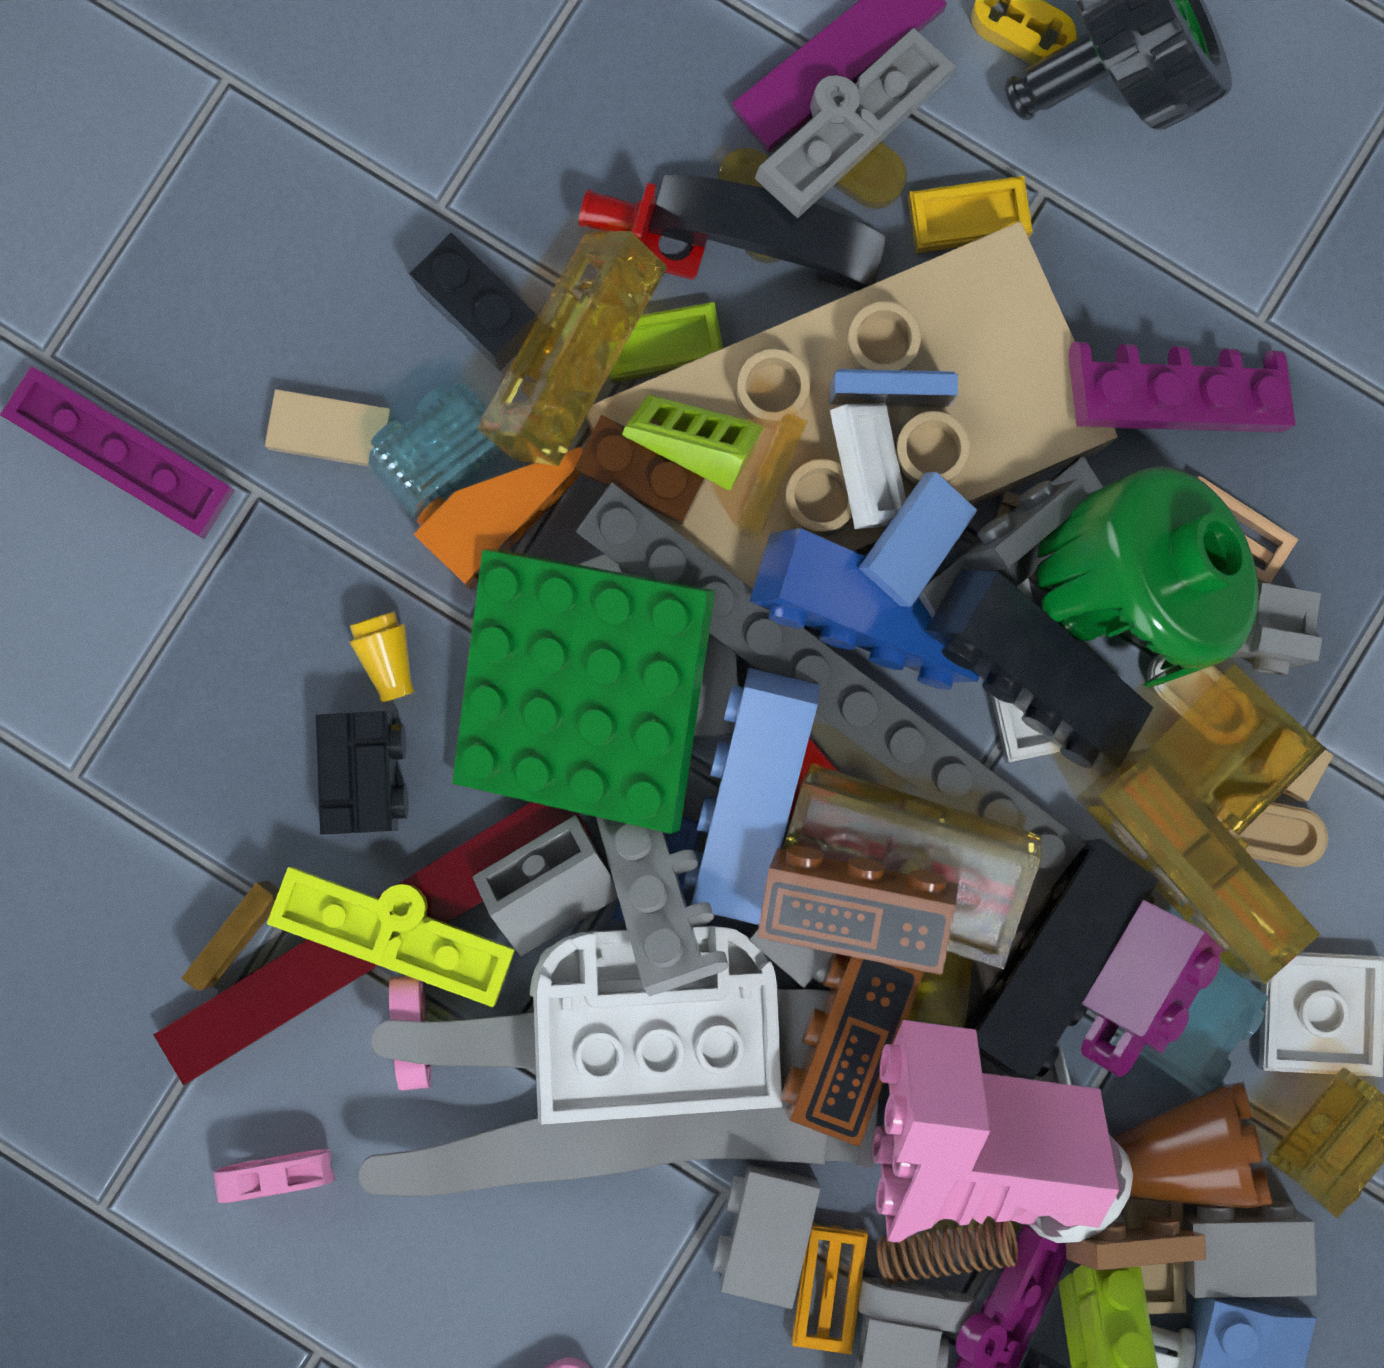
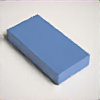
M936 471L926 472L859 566V569L898 605L912 606L978 510Z

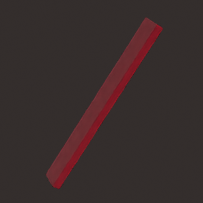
M530 802L397 885L409 884L420 889L427 900V916L449 923L483 902L473 880L474 875L575 815L589 836L592 834L579 813ZM307 939L153 1035L184 1086L379 965Z

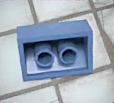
M1194 1297L1187 1326L1188 1329H1192L1195 1332L1196 1354L1193 1368H1305L1316 1317L1246 1297Z

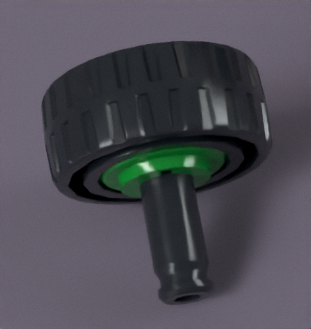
M1076 0L1088 33L1027 67L1022 75L1008 78L1004 87L1007 98L1015 113L1022 120H1030L1035 117V113L1039 110L1050 109L1110 75L1122 96L1138 117L1150 128L1161 130L1199 113L1225 97L1231 90L1232 77L1221 39L1204 0Z

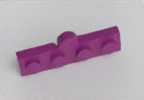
M1024 1225L1020 1236L1016 1239L1018 1246V1262L1016 1266L1013 1267L1011 1265L1008 1268L1005 1265L994 1291L985 1300L981 1313L971 1316L959 1331L956 1340V1350L959 1357L955 1368H1018L1068 1261L1066 1260V1243H1056L1039 1236L1032 1227Z

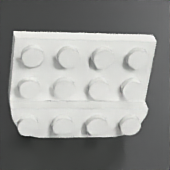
M709 925L697 926L693 929L701 956L716 951H723L726 954L729 967L723 972L649 997L641 982L627 930L580 932L567 936L546 948L541 954L534 970L530 986V996L533 997L538 1122L543 1125L782 1107V1101H780L782 1088L777 981L772 962L767 961L763 952L749 941L750 938L738 932V930Z

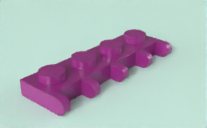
M1073 342L1069 348L1068 358L1076 427L1283 433L1296 426L1287 358L1283 351H1268L1263 360L1264 369L1243 368L1240 351L1225 348L1220 352L1218 358L1219 367L1192 366L1190 351L1185 346H1173L1169 350L1168 365L1140 364L1138 348L1134 344L1119 345L1116 351V363L1092 362L1091 348L1087 342Z

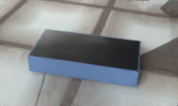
M838 369L835 371L830 382V405L885 403L886 406L949 407L958 396V374H955V371Z

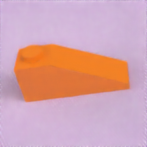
M578 447L455 491L446 501L441 496L436 498L417 518V523L421 527L413 535L471 590L478 583L482 550L497 549L509 551L582 476L574 468L583 449Z

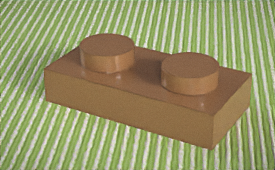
M1147 1217L1143 1219V1228L1127 1229L1125 1223L1112 1222L1097 1235L1080 1242L1066 1243V1260L1095 1270L1206 1260L1205 1234L1180 1228V1219L1173 1217Z

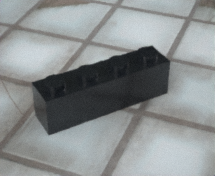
M961 569L926 628L930 635L944 645L941 652L948 660L962 668L975 671L984 679L982 687L985 691L1003 702L1014 704L1024 713L1021 719L1027 726L1043 735L1055 738L1062 744L1061 754L1079 766L1092 768L1093 764L1096 763L1120 768L1154 708L999 571Z
M1103 839L1084 841L1086 845L1052 887L1026 927L1022 937L1014 946L962 1027L976 1030L980 1056L1011 1077L1034 1080L1036 1076L1040 1078L1050 1070L1059 1054L1060 1049L1056 1046L1058 1040L1068 1025L1070 1027L1076 1025L1088 1009L1082 1003L1142 901L1145 900L1154 904V897L1150 894L1156 887L1159 879Z

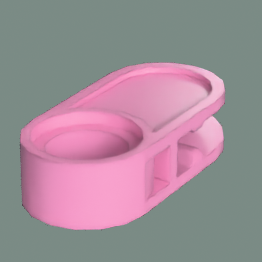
M315 1149L218 1168L213 1171L217 1203H230L288 1193L333 1182L335 1176L334 1170L331 1169V1150Z

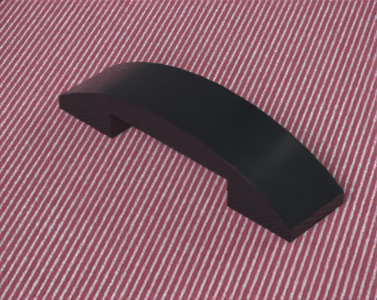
M664 175L649 228V233L705 248L708 239L818 270L816 279L855 290H861L876 283L887 240L886 236L871 227L815 203L797 218L765 188L720 179L682 175Z

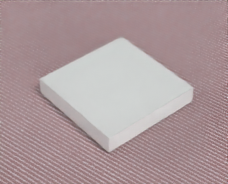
M1268 950L1262 953L1258 1068L1264 1071L1383 1077L1384 957Z

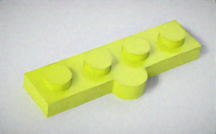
M295 867L287 868L267 924L491 1007L496 1005L515 953L513 947L427 916L428 904L426 897L420 889L413 885L399 884L391 886L382 893L380 898Z

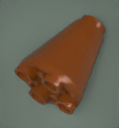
M1244 1081L1218 1086L1112 1136L1128 1154L1132 1167L1133 1180L1129 1199L1238 1208H1253L1273 1204L1265 1168L1253 1169L1252 1163L1262 1162L1263 1160L1255 1124L1244 1126L1242 1124V1119L1252 1117Z

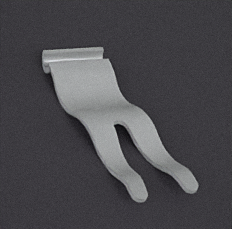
M777 988L782 1089L791 1067L802 1068L809 1049V1045L802 1043L807 1021L814 1008L823 1011L831 988ZM534 1012L448 1021L389 1019L377 1025L372 1032L370 1040L372 1050L376 1055L382 1058L435 1066L536 1068ZM878 1099L860 1147L790 1121L785 1113L788 1103L783 1101L782 1107L543 1125L538 1122V1117L422 1149L371 1155L361 1164L358 1180L361 1187L369 1194L421 1197L524 1183L595 1177L674 1162L701 1159H752L824 1165L825 1161H842L857 1164L858 1167L873 1168L872 1142L877 1123Z

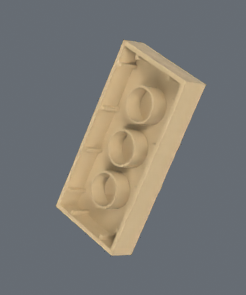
M1021 221L584 408L587 422L592 432L601 415L626 426L648 394L741 418L764 427L751 459L730 491L706 479L684 525L644 506L751 589L754 588L770 533L802 528L858 554H864L873 548L887 528L855 529L830 414V410L842 406L830 405V382L835 371L838 369L955 371V374H958V396L949 407L886 406L906 499L926 472L936 471L972 506H975L1005 491L1012 490L1063 468L1078 457L1084 456L1086 458L1100 452L1118 437L1114 428L1076 427L1068 358L1069 348L1075 340ZM653 418L649 422L660 426L663 424Z

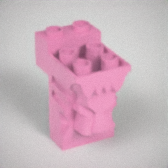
M903 1020L893 1045L886 1044L882 1051L880 1079L884 1083H889L890 1096L885 1108V1126L876 1127L872 1142L873 1162L881 1164L882 1173L877 1188L876 1207L878 1214H883L886 1218L887 1241L900 1243L918 1231L932 1228L933 1225L942 1219H952L959 1225H969L972 1218L982 1224L987 1216L992 1217L996 1222L1011 1220L1028 1225L1034 1223L1039 1216H1051L1064 1226L1074 1227L1079 1225L1099 1228L1120 1190L1100 1089L982 1073L976 1030Z

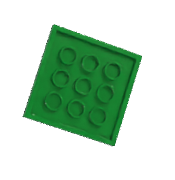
M483 549L452 784L669 834L679 831L716 590L503 550Z

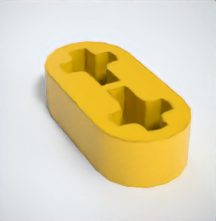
M975 0L971 12V22L977 34L1030 65L1077 39L1076 26L1072 18L1043 0ZM999 1L1008 5L1007 16H1002L998 22L988 18L991 10L990 7L994 8ZM1050 28L1059 34L1056 39L1057 44H1053L1049 50H1046L1039 46L1041 41L1040 35H1044Z

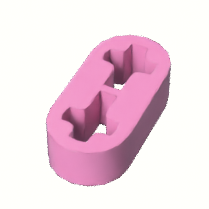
M409 976L390 978V1019L428 1021L426 992L423 981ZM394 1060L396 1081L400 1091L431 1088L432 1065Z

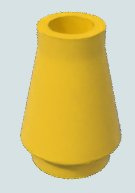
M395 611L350 625L354 639L348 642L374 684L380 701H390L415 692L411 681L405 623L399 625Z

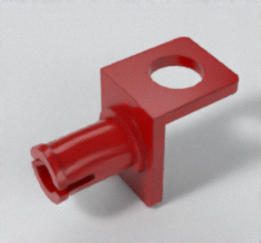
M647 182L643 198H640L637 204L587 189L580 209L579 227H589L628 238V245L632 246V264L689 280L697 277L705 248L693 245L690 254L684 259L670 260L660 251L659 242L662 236L649 233L656 207V184Z

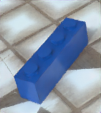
M802 528L770 533L749 601L770 610L768 617L770 620L797 629H803L805 625L821 631L819 639L826 644L849 650L857 646L870 652L869 660L874 664L895 670H903L905 666L919 672L917 677L919 682L934 688L951 690L953 683L978 682L979 675L975 671L962 668L948 660L941 652L944 645L926 631L932 617L919 597L912 606H900L859 569V566L866 558L865 556Z

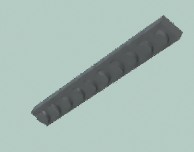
M612 482L575 530L576 533L632 575L716 590L709 631L711 635L758 670L820 685L817 715L1049 890L1052 889L1086 845V842L804 628L787 627L768 618L770 610L749 602L753 589Z

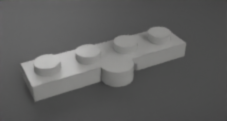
M913 28L860 75L856 84L846 77L838 75L827 76L818 83L811 99L810 110L814 118L759 166L755 179L793 215L799 218L950 79L956 66Z

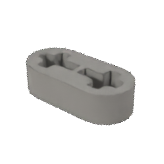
M865 1277L862 1279L857 1310L876 1319L959 1332L964 1323L973 1316L975 1298L962 1292L905 1281L889 1285L883 1278Z

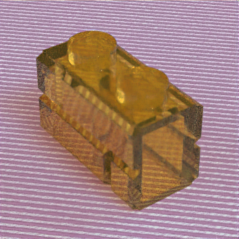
M1342 1067L1266 1159L1303 1194L1338 1219L1345 1209L1360 1197L1362 1189L1384 1164V1095L1375 1087Z

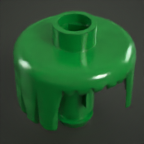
M1163 466L1138 470L1088 494L1089 497L1076 507L1068 519L1040 541L1037 556L1041 558L1051 553L1053 554L1037 565L1038 586L1040 589H1045L1058 584L1055 589L1042 598L1043 611L1077 640L1092 641L1097 637H1112L1130 630L1137 638L1149 641L1146 646L1153 652L1162 654V658L1165 661L1160 668L1164 670L1163 672L1141 684L1148 688L1167 683L1225 661L1243 646L1253 628L1258 610V579L1247 539L1235 516L1224 501L1203 481L1187 472Z

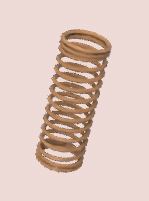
M988 1220L984 1223V1234L980 1223L976 1222L974 1224V1237L969 1225H964L963 1235L959 1226L955 1225L952 1232L953 1238L949 1228L946 1226L942 1230V1237L939 1230L934 1228L932 1239L929 1232L923 1230L921 1239L919 1234L915 1233L911 1236V1241L907 1237L901 1243L896 1242V1245L895 1242L887 1241V1235L885 1237L881 1236L877 1243V1257L881 1275L884 1281L890 1285L892 1283H899L901 1279L908 1282L911 1277L917 1281L921 1276L929 1279L932 1274L938 1278L942 1273L946 1276H950L952 1272L959 1275L963 1270L971 1273L973 1268L980 1272L984 1267L992 1270L994 1265L1000 1269L1004 1265L1008 1268L1011 1265L1014 1267L1018 1262V1246L1011 1221H995V1235L1002 1258L1000 1264L996 1259L994 1230ZM926 1239H927V1243H928V1247H929V1255H928V1250H927ZM905 1240H906L907 1247H908L909 1261H908L907 1252H906ZM985 1240L991 1257L990 1265L986 1262ZM916 1241H917L918 1250H919V1258H918V1254H917ZM975 1245L981 1260L979 1267L975 1263ZM886 1247L889 1254L891 1271L888 1266ZM965 1248L970 1261L969 1268L965 1265ZM944 1251L950 1266L949 1271H946L944 1268ZM955 1252L960 1263L958 1270L954 1266ZM934 1255L939 1266L938 1273L934 1270ZM924 1258L929 1269L928 1274H925L923 1271ZM914 1261L919 1271L917 1276L913 1273ZM904 1264L908 1271L907 1277L903 1275Z

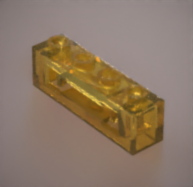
M631 231L585 232L476 429L515 461L553 466L560 465L664 275L667 266ZM588 263H590L599 273L595 279H581L579 289L584 290L578 300L572 291ZM525 376L537 382H525L521 387L529 398L528 401L511 403Z

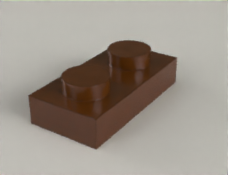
M601 415L574 468L575 471L607 488L612 482L641 505L684 525L706 479L622 435L625 426Z

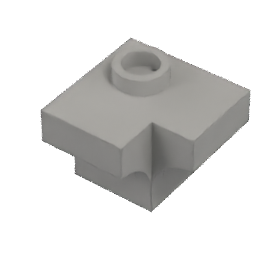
M1268 583L1258 584V610L1253 628L1243 646L1231 657L1253 661V671L1282 676L1288 675L1289 668L1318 662L1323 638L1319 636L1317 630L1321 593Z

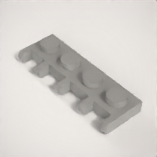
M596 817L641 982L647 995L650 997L726 970L729 964L725 952L716 951L701 956L693 929L710 922L714 918L710 903L702 902L687 907L678 879L679 874L691 871L697 867L698 861L693 850H682L671 854L665 832Z

